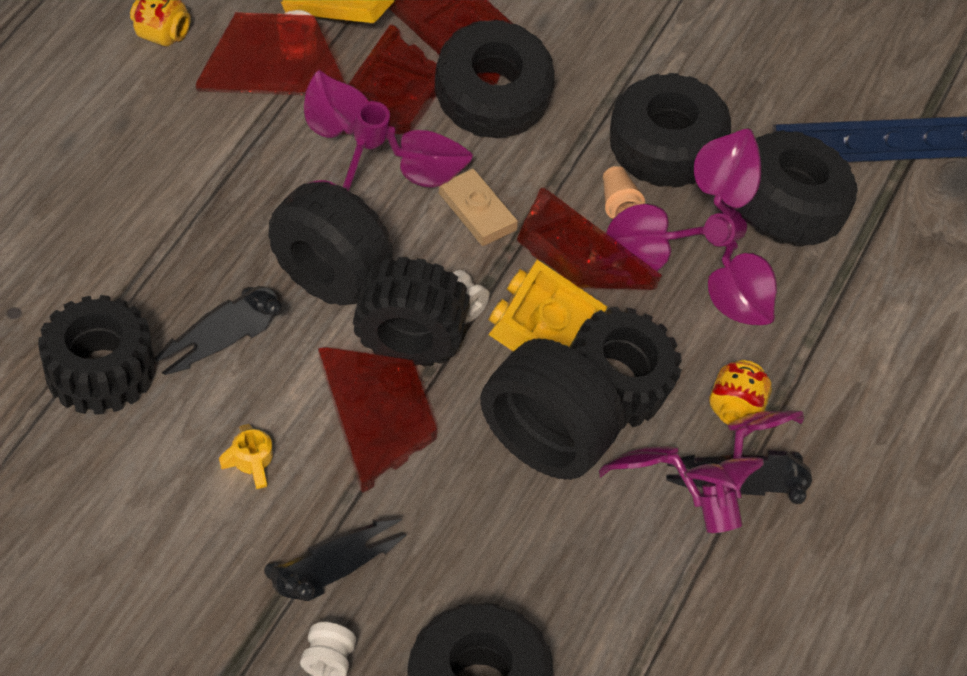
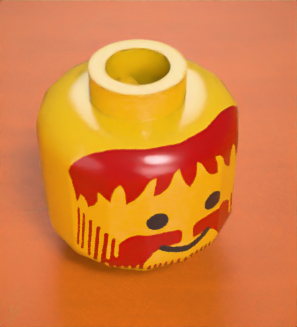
M136 0L130 12V18L133 21L136 35L164 47L170 46L176 41H182L190 27L191 17L187 12L185 3L181 0Z
M739 360L728 363L717 374L709 395L710 407L727 425L744 416L763 412L766 409L772 392L771 380L763 368L752 361Z

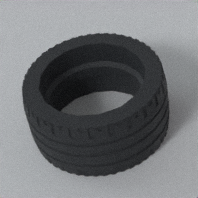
M538 338L524 342L491 375L482 389L480 397L483 416L493 434L504 447L524 464L530 466V468L557 479H577L589 471L614 443L625 422L623 403L608 377L587 357H584L583 354L554 340Z

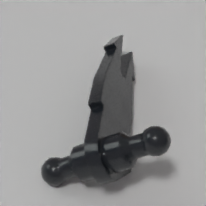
M265 286L246 287L242 290L239 298L234 301L228 299L202 316L176 340L171 338L154 360L158 362L194 343L193 349L166 368L162 374L168 375L190 369L189 364L228 347L246 334L253 338L265 330L271 316H278L282 312V303L277 300L273 290Z
M768 450V456L742 455V458H763L764 465L749 475L740 488L742 495L765 496V492L789 493V500L793 504L798 505L805 502L807 497L806 491L812 483V475L809 467L803 463V457L799 452L788 453L787 451ZM694 454L681 457L686 469L705 464H720L723 461L733 459V455L695 458ZM667 463V466L675 467L674 465ZM666 475V481L687 488L680 475ZM693 479L696 487L702 488L704 484L710 483L703 480Z
M399 517L373 519V524L325 539L309 547L308 553L280 565L278 562H269L264 568V573L267 578L271 579L274 590L283 597L310 601L324 594L323 587L351 574L380 553L386 555L406 536L405 533L400 532L366 546L365 543L372 537L402 521V519Z

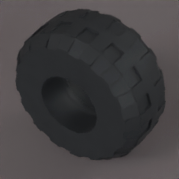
M502 20L473 22L454 32L441 48L435 70L436 97L445 115L461 129L481 137L506 138L507 136L518 135L527 131L533 124H536L543 116L544 110L549 104L554 86L555 70L553 69V60L543 42L522 26ZM485 72H494L505 76L512 83L492 85L484 82L477 75Z
M679 73L650 75L644 80L640 79L627 87L617 98L610 124L611 149L619 164L641 181L644 180L659 187L672 186V188H676L690 183L692 185L696 183L694 162L701 148L714 139L731 134L729 108L713 88L708 84L699 82L697 78L681 76Z
M783 130L775 131L771 134L767 133L755 138L761 159V179L759 189L751 202L743 207L736 208L739 209L742 218L762 235H767L773 238L774 241L783 244H793V246L815 245L836 236L849 218L857 200V183L848 162L833 147H829L815 137L806 136L804 133L796 131L785 132Z
M323 181L304 183L298 186L281 202L269 220L268 238H270V247L278 259L277 262L281 268L307 293L329 304H338L339 306L357 304L366 273H369L373 265H381L383 260L393 259V244L389 239L390 234L386 226L380 221L379 216L364 203L363 199L340 185H333L330 182Z
M491 603L458 605V607L443 611L433 617V620L423 627L416 636V641L410 651L407 676H455L463 668L473 665L490 666L498 670L503 676H553L551 651L543 638V634L536 625H533L524 615L513 609L510 610Z

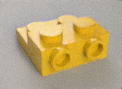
M536 260L527 272L519 269L510 281L506 290L512 293V296L508 302L501 299L490 314L488 320L494 326L488 335L512 351L516 350L524 342L538 338L554 340L569 347L586 319H591L593 314L600 310L605 312L607 306L539 260Z

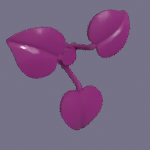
M320 70L315 73L309 83L304 99V117L310 129L326 138L336 137L343 131L349 135L354 133V138L357 141L342 186L347 188L348 191L363 149H375L382 145L386 139H388L394 155L402 157L400 171L403 176L412 183L422 187H438L448 183L472 160L473 154L465 147L443 135L428 130L406 132L401 138L399 147L394 136L395 128L388 126L390 113L385 105L376 101H368L354 87L332 79ZM325 180L314 181V182H322V181H323V182H330V181H325Z
M746 128L710 141L701 148L694 162V175L697 185L704 193L715 195L714 204L722 212L711 215L706 220L704 226L667 232L668 216L662 208L652 204H638L626 208L611 221L606 231L605 240L608 248L626 268L636 273L648 274L660 270L668 262L671 255V247L668 240L705 234L711 244L720 247L726 246L722 257L725 267L712 272L708 279V292L713 304L721 313L737 322L748 325H768L775 321V301L777 295V281L771 265L763 257L754 253H741L731 261L733 251L738 248L736 242L740 241L747 232V222L735 208L743 207L751 202L759 189L761 179V159L758 144L752 130Z
M794 410L763 411L744 416L729 423L728 429L736 430L733 459L723 461L720 464H705L687 470L677 454L679 453L678 447L650 446L637 448L616 457L599 470V475L601 478L610 470L642 468L660 462L672 464L678 470L691 493L694 507H702L706 532L719 533L734 530L743 525L738 499L741 498L740 488L749 475L764 465L763 458H742L744 438L754 430L772 428L790 420L802 424L804 413L803 411ZM693 479L710 482L702 486V494H700Z

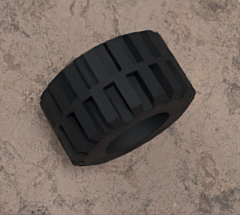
M398 257V260L390 258L383 260L381 265H373L369 273L365 275L353 317L354 333L357 337L361 338L360 342L365 348L372 349V353L379 357H385L390 362L396 364L399 362L413 367L416 365L424 367L433 366V362L441 364L447 361L448 357H453L457 353L458 347H460L470 303V296L466 294V286L464 283L457 281L458 276L453 272H446L443 270L444 267L437 263L430 264L424 259L417 258V260H411L408 257Z
M100 295L99 299L94 300L91 299V296L81 297L82 302L75 304L73 301L64 304L65 310L62 312L55 310L50 315L51 323L43 324L41 328L42 337L38 338V347L46 383L53 397H59L60 404L66 408L74 405L76 412L85 414L90 409L94 411V415L104 414V409L110 408L113 409V412L123 409V403L128 402L132 405L139 400L138 392L145 393L150 387L149 379H153L155 374V360L149 325L146 318H141L140 310L135 306L128 308L127 301L118 298L113 302L110 300V296ZM95 351H112L109 355L97 359L82 358Z
M610 307L606 313L600 310L594 313L591 319L587 318L569 347L587 357L613 384L623 403L625 422L622 429H624L627 423L632 427L640 426L644 420L649 421L655 416L680 378L682 369L679 368L682 359L681 353L674 351L677 347L674 337L666 336L665 333L668 329L662 323L657 326L651 321L653 319L652 316L646 313L643 316L637 315L636 309L627 307L624 312H621L618 307ZM606 358L622 362L631 369L635 377L626 376L616 371Z

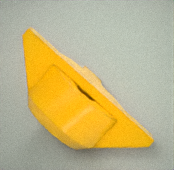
M250 424L239 426L240 433L234 437L232 445L219 457L221 470L236 466L240 471L252 474L256 489L267 487L264 468L270 464L273 458L272 440L264 431L253 429Z

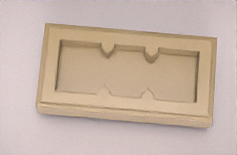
M474 168L439 186L440 196L482 247L517 231V219Z

